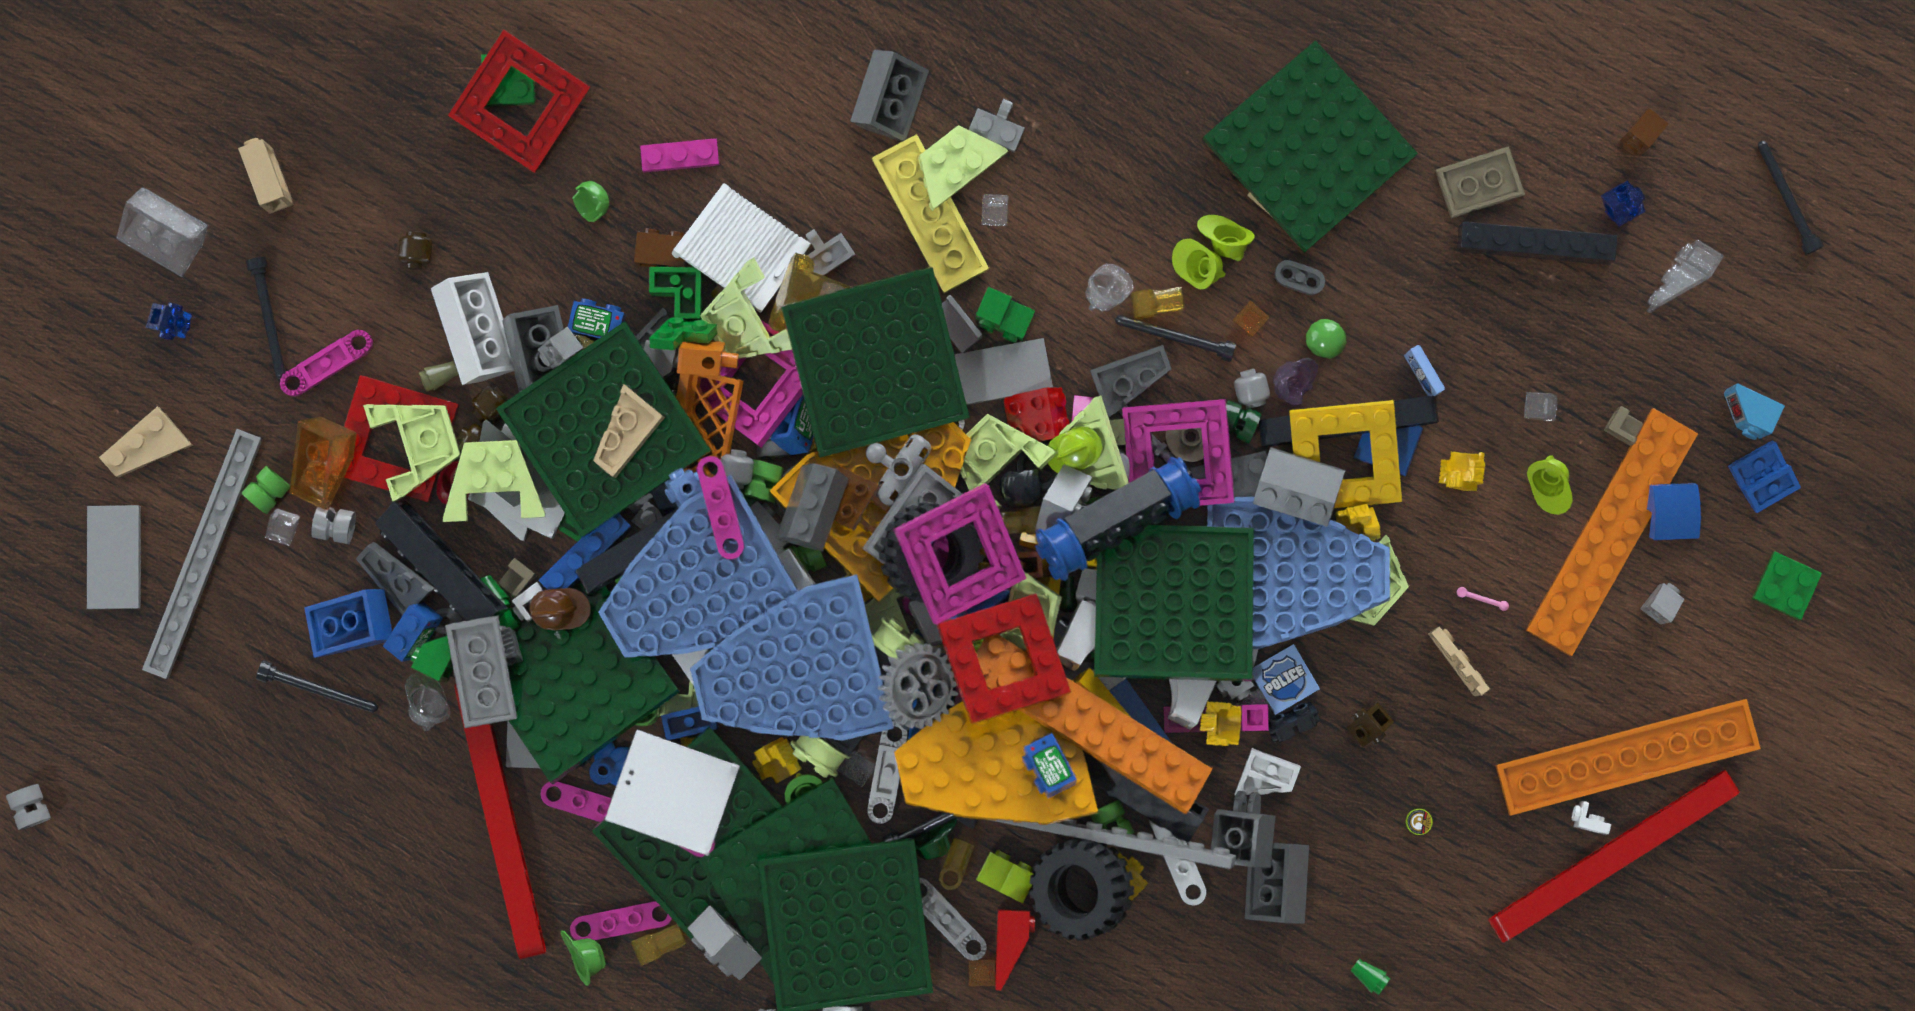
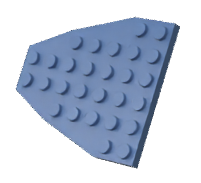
M732 475L727 476L744 540L745 547L743 553L735 559L724 558L719 553L703 491L684 501L674 515L629 564L624 575L598 612L624 657L675 655L715 648L736 629L798 592L797 587ZM728 538L724 542V549L728 553H735L738 550V542L733 538Z
M1235 497L1234 503L1208 505L1207 527L1254 528L1253 649H1261L1338 625L1390 600L1389 547L1379 542L1375 543L1363 534L1358 535L1346 529V526L1330 520L1327 527L1253 504L1255 497Z
M858 575L804 587L736 629L690 668L702 720L719 722L731 727L745 728L757 733L809 736L810 738L821 737L834 740H846L894 728L892 718L889 717L890 711L883 710V706L887 702L879 700V697L885 693L879 690L878 687L884 684L883 680L879 679V676L882 675Z

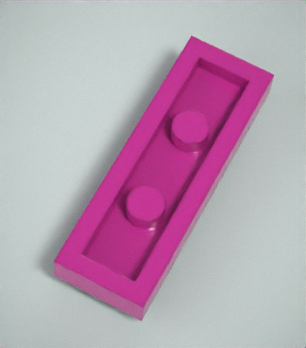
M717 138L640 146L643 173L719 165Z

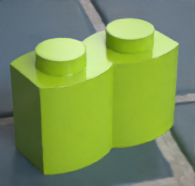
M996 850L995 854L989 852L976 880L1023 903L1032 886L1030 884V877L1033 875V867L1021 861L1017 866L1009 862L1011 856L999 850Z

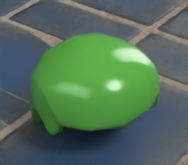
M587 181L575 188L578 192L573 196V202L584 219L588 222H595L607 213L609 197L600 184L594 181Z
M1320 319L1310 325L1306 333V344L1316 356L1332 359L1343 352L1346 346V333L1337 322L1330 319Z

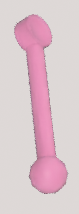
M1464 587L1457 589L1456 593L1459 597L1467 596L1498 606L1502 611H1506L1509 608L1507 601L1499 602L1468 592Z

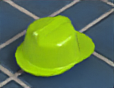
M1206 215L1201 217L1197 223L1199 231L1211 239L1213 250L1222 257L1237 261L1242 260L1247 245L1254 240L1252 231L1223 216Z
M1183 239L1173 249L1172 263L1176 273L1200 290L1208 288L1219 278L1226 275L1223 271V262L1219 254L1209 250L1193 239Z
M1081 426L1064 432L1050 441L1048 447L1054 449L1058 454L1048 464L1056 473H1059L1063 465L1078 471L1088 468L1096 463L1101 456V439L1094 430L1088 427Z
M1553 455L1548 456L1543 461L1531 464L1528 468L1527 476L1537 504L1550 514L1559 515L1565 513L1570 509L1573 502L1569 485V471L1566 465L1554 459Z

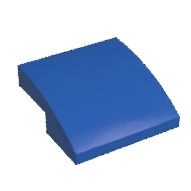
M1420 426L1396 429L1400 475L1405 477L1423 428ZM1370 433L1362 434L1354 455L1356 460L1372 464Z
M1775 441L1766 443L1728 465L1738 486L1756 513L1801 488L1791 466L1786 464Z
M1698 484L1650 485L1647 510L1652 512L1649 537L1653 540L1699 538L1701 507Z

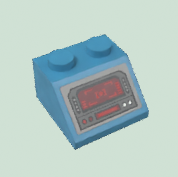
M1738 383L1727 388L1724 392L1736 428L1743 431L1742 435L1756 440L1757 438L1760 439L1772 434L1785 405Z

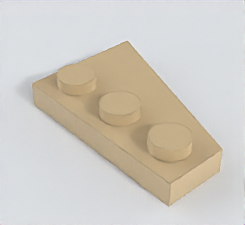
M624 384L617 406L614 407L611 414L612 419L608 429L604 432L593 460L614 478L617 477L665 418Z
M157 406L99 458L116 477H121L153 461L165 458L174 452L193 445L162 409Z
M1437 627L1428 633L1473 696L1483 695L1490 690L1477 670L1475 671L1469 664L1470 660L1461 649L1458 650L1452 643L1454 638L1447 629L1442 630L1440 627Z

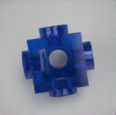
M1628 181L1601 195L1606 214L1618 226L1646 212L1643 205L1645 200L1643 192L1639 187L1634 188Z
M168 302V305L153 303L145 328L159 332L158 337L173 341L174 337L185 339L186 333L190 328L192 314L182 311L184 306Z

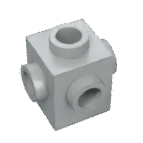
M1218 681L1219 683L1216 684L1223 697L1228 696L1229 700L1236 697L1238 701L1251 694L1249 688L1254 686L1252 682L1242 681L1239 686H1234L1231 681Z

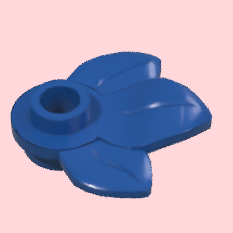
M612 741L594 755L595 761L589 770L591 779L599 785L611 783L617 786L630 748L619 747L615 749ZM600 767L606 768L607 774L604 776L600 775L598 769Z

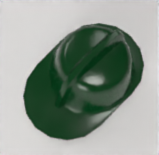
M956 818L914 838L916 853L924 860L942 857L948 853L951 846L948 833L955 827L957 823Z

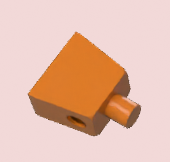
M711 340L708 344L683 341L679 347L677 373L719 376L723 367L737 369L739 354L725 352V343Z

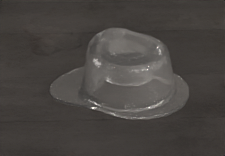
M1103 264L1088 279L1085 295L1090 303L1089 310L1092 311L1097 308L1101 311H1110L1121 304L1133 289V281L1130 275L1117 265Z
M419 672L410 675L405 682V692L409 701V717L415 724L421 726L424 731H429L431 727L445 722L449 718L451 713L444 691L437 680Z

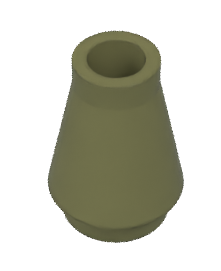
M453 361L423 368L424 371L418 373L426 391L432 389L435 391L450 379L459 375Z

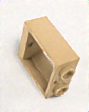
M254 138L244 142V146L238 149L259 205L270 214L294 205L273 148L263 139Z

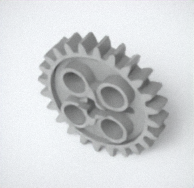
M914 643V647L905 645V652L897 649L896 654L898 658L889 656L888 659L891 665L890 667L883 666L882 668L887 673L886 675L879 676V679L884 681V685L879 686L878 689L885 693L879 697V700L887 702L883 706V710L891 711L889 717L897 719L896 723L905 724L906 727L913 728L915 726L923 729L924 724L931 727L933 724L932 719L938 722L941 721L940 713L949 714L946 706L947 704L954 706V702L950 698L951 696L958 695L956 691H953V687L957 686V683L953 681L954 674L950 670L951 665L947 660L948 656L946 653H942L940 648H932V645L926 643L924 645ZM925 663V669L921 673V666ZM904 677V678H905V683H904V685L901 687V686H900V682H901V679ZM936 684V685H937V690H936V692L933 694V693H932V689H933L934 685ZM916 699V700H917V704H916L915 708L913 709V708H912V703H913V701Z

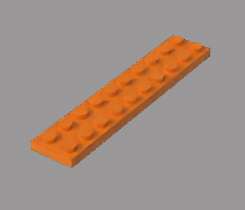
M1655 408L1650 410L1636 436L1637 441L1629 447L1525 631L1569 656L1574 654L1652 516V512L1647 510L1650 485L1671 483L1698 433Z
M998 634L985 638L976 652L989 690L1036 676L1028 653ZM1068 678L1070 694L1020 709L1024 714L1184 814L1190 810L1212 771V768Z
M1747 699L1495 766L1507 810L1511 816L1761 748Z

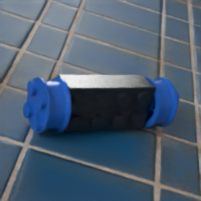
M1170 457L1164 466L1158 469L1155 467L1150 468L1149 473L1071 514L1065 520L1058 518L1052 527L1046 530H1036V539L1038 541V544L1035 545L1036 551L1042 559L1045 558L1047 560L1053 578L1055 580L1060 578L1065 581L1068 579L1069 573L1077 569H1087V561L1098 557L1101 551L1108 547L1109 549L1117 547L1122 543L1123 539L1130 535L1132 537L1139 535L1144 531L1145 527L1152 523L1154 525L1161 523L1166 519L1168 513L1173 518L1178 519L1184 510L1190 507L1198 508L1200 506L1198 495L1201 492L1200 485L1195 478L1191 479L1182 458Z

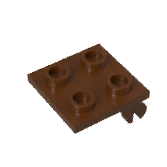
M839 466L837 470L848 478V482L834 522L853 531L859 525L865 531H870L873 534L876 528L861 516L870 502L880 510L883 509L886 513L889 511L890 507L882 503L876 496L881 486Z

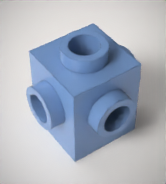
M680 468L669 474L670 479L664 482L667 486V489L664 491L671 503L676 502L678 508L684 501L702 491L698 473H693L692 470L684 471L683 468Z

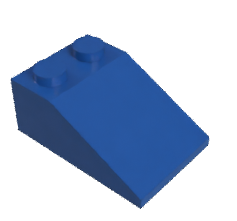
M365 589L304 607L314 658L386 642L392 633L384 589Z

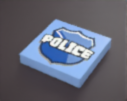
M1417 345L1410 349L1404 357L1427 396L1439 395L1445 390V387L1421 346Z
M1294 644L1252 668L1254 681L1274 715L1320 689Z

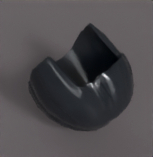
M1040 470L1007 472L1000 479L1001 496L1011 507L1030 508L1041 496Z

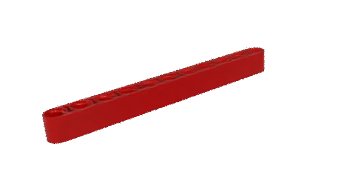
M455 684V693L516 950L520 960L545 954V941L493 723L465 728L457 684Z
M1726 770L1719 772L1488 919L1490 925L1502 943L1508 941L1734 798L1740 791Z

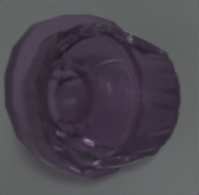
M1302 358L1296 362L1288 361L1278 367L1273 376L1274 391L1277 397L1294 406L1301 405L1303 403V395L1313 387L1312 382L1318 373L1317 363L1311 358Z

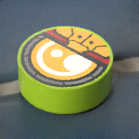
M1414 809L1407 814L1405 824L1411 833L1423 835L1431 829L1432 817L1426 810Z

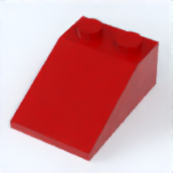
M998 909L996 990H1002L1029 939V933H1034L1035 917L1030 916L1029 910Z

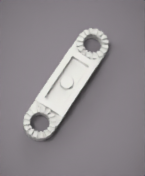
M893 721V725L901 729L902 738L897 742L890 741L887 737L888 730L882 731L868 803V816L877 824L888 822L893 815L900 779L894 751L906 743L908 737L907 730L903 729L895 721ZM878 803H883L888 808V813L884 818H877L873 814V807Z
M1150 821L1157 840H1163V837L1175 838L1170 831L1158 827ZM1184 840L1178 841V844L1187 845ZM1163 855L1182 900L1189 905H1198L1203 902L1206 897V888L1195 862ZM1192 884L1200 888V896L1194 900L1186 896V888Z

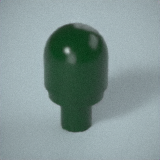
M1068 576V579L1064 581L1063 587L1059 589V595L1062 597L1059 608L1064 612H1072L1077 607V588H1074V576Z

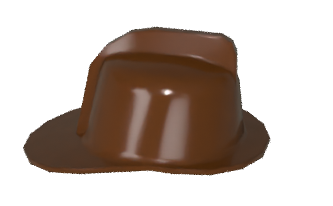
M573 588L539 591L533 596L530 603L532 619L538 626L547 630L580 627L587 621L591 608L589 600L584 593Z

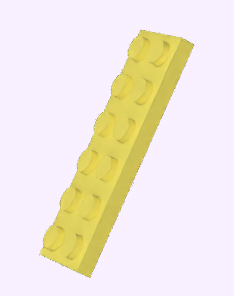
M916 134L872 157V161L929 267H933L935 278L943 293H946L988 271L989 267L951 197L932 211L930 209V199L923 181L924 174L918 160L919 155L926 150Z

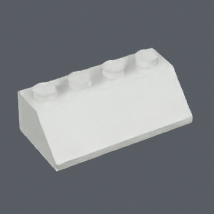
M488 272L448 278L432 287L431 291L462 385L485 381L514 371L502 323L503 316Z

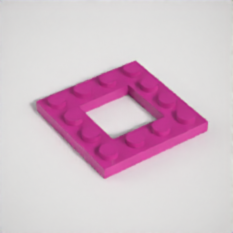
M761 320L770 337L779 333ZM792 350L765 354L786 371L756 410L741 400L739 402L735 429L761 448L803 394ZM739 358L737 369L723 367L720 375L732 378L746 358ZM701 378L700 388L705 394L713 386L708 378ZM724 385L720 389L725 398L729 399L733 394L724 388L726 385ZM716 392L707 398L712 409L722 404ZM724 407L716 415L727 422L729 414Z
M1226 399L1122 408L1126 456L1129 459L1130 465L1129 483L1149 473V469L1155 467L1151 432L1201 428L1206 478L1196 479L1201 488V492L1198 493L1200 505L1235 502Z
M982 484L894 529L933 624L938 625V623L1027 579L988 484ZM973 521L991 566L948 587L930 542Z

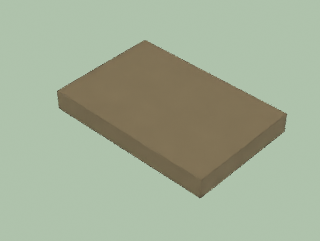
M1509 147L1435 170L1451 219L1525 195Z

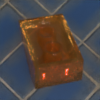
M324 417L299 420L290 494L324 510L329 509L354 457L357 432Z

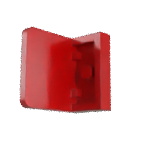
M1045 387L1015 394L1004 399L1007 424L1039 442L1054 439L1070 424L1065 408L1066 397L1062 388Z

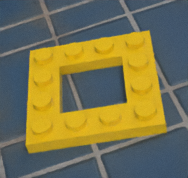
M1393 400L1289 410L1293 454L1320 462L1318 435L1370 430L1374 477L1343 479L1334 508L1402 502Z

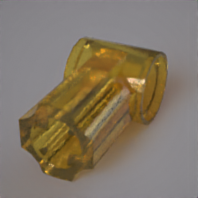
M1181 287L1158 291L1146 289L1131 293L1135 319L1154 317L1158 313L1184 310Z
M1041 506L1022 508L1020 511L1000 512L1008 534H1019L1022 532H1026L1027 535L1036 534L1035 528Z
M953 838L939 875L940 885L944 889L953 891L960 887L973 853L974 845ZM950 871L958 875V882L953 886H948L943 881V876Z
M677 924L655 934L650 933L631 941L640 966L662 957V954L687 944L684 934Z

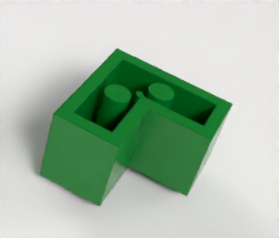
M649 267L650 295L652 297H675L674 317L683 318L684 321L702 320L700 315L703 313V273L695 267Z
M988 287L976 313V322L979 323V328L987 332L993 333V330L1003 333L1002 338L1010 342L1016 343L1017 340L1023 342L1034 317L1035 310L1012 301V297Z

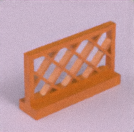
M680 374L676 398L692 422H695L694 425L699 429L704 440L712 450V455L710 456L721 460L723 455L730 454L743 381L721 375ZM702 377L708 378L713 386L705 394L700 388ZM727 383L734 385L733 396L729 399L725 398L720 389ZM716 392L722 404L712 409L707 398ZM702 402L708 414L699 419L695 409ZM725 407L729 417L728 421L722 425L716 413ZM711 417L717 429L708 435L702 423ZM718 433L724 439L723 447L719 450L716 449L711 441V438ZM705 464L704 473L706 474V476H716L715 474H711L707 465ZM696 465L692 469L686 468L684 469V471L692 470V472L695 473L697 472L698 465Z

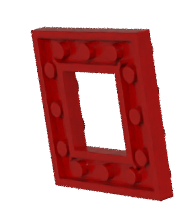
M503 30L448 116L535 173L585 97L590 86L506 30ZM511 66L554 93L551 101L528 136H525L485 109V106Z
M360 375L330 474L389 491L386 479L411 471L364 457L372 431L364 405L446 406L452 427L460 405ZM439 472L406 496L430 503Z
M1037 593L938 623L937 627L971 725L1071 693ZM1019 628L1036 676L989 690L972 642Z

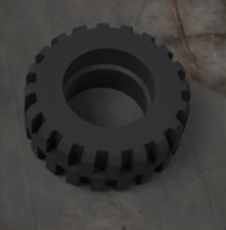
M924 502L919 503L918 506L911 505L906 507V513L899 512L894 516L896 520L894 524L888 523L885 528L888 534L886 538L881 537L880 544L884 545V549L879 552V560L885 562L881 569L884 575L889 576L887 582L891 587L896 588L897 592L921 603H924V600L894 529L941 506V504ZM971 522L945 535L949 545V554L941 570L948 587L981 571L978 569L979 562L983 563L984 555L980 554V549L984 547L981 540L976 537L978 533L975 526L971 525Z
M1074 838L1052 846V849L1046 850L1041 855L1042 860L1036 861L1033 867L1036 874L1030 877V884H1033V889L1029 890L1030 898L1035 900L1036 905H1033L1035 913L1039 912L1042 916L1039 920L1044 926L1049 924L1051 932L1056 935L1062 933L1064 939L1072 940L1075 938L1077 941H1083L1109 932L1116 928L1118 923L1123 922L1127 916L1124 911L1130 910L1133 903L1129 896L1134 895V886H1130L1129 881L1133 879L1132 873H1127L1125 868L1128 863L1125 858L1120 859L1117 856L1119 851L1116 848H1107L1108 844ZM1072 865L1085 868L1096 881L1098 900L1091 912H1085L1077 908L1068 897L1065 882L1067 873Z

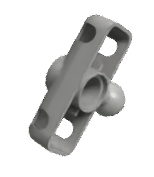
M917 434L910 436L895 459L886 454L885 447L880 443H873L867 447L866 456L870 462H881L888 467L878 483L879 485L882 484L876 496L889 507L896 501V499L894 501L890 499L894 490L899 493V496L931 452L930 443ZM925 447L928 452L924 458H921L919 454ZM900 464H905L909 467L908 473L904 476L895 474V468Z

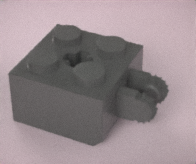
M1237 791L1233 810L1217 809L1214 814L1211 850L1214 851L1215 847L1230 850L1229 854L1236 855L1235 865L1271 867L1275 815L1260 814V793L1253 792L1250 794L1247 807V793Z

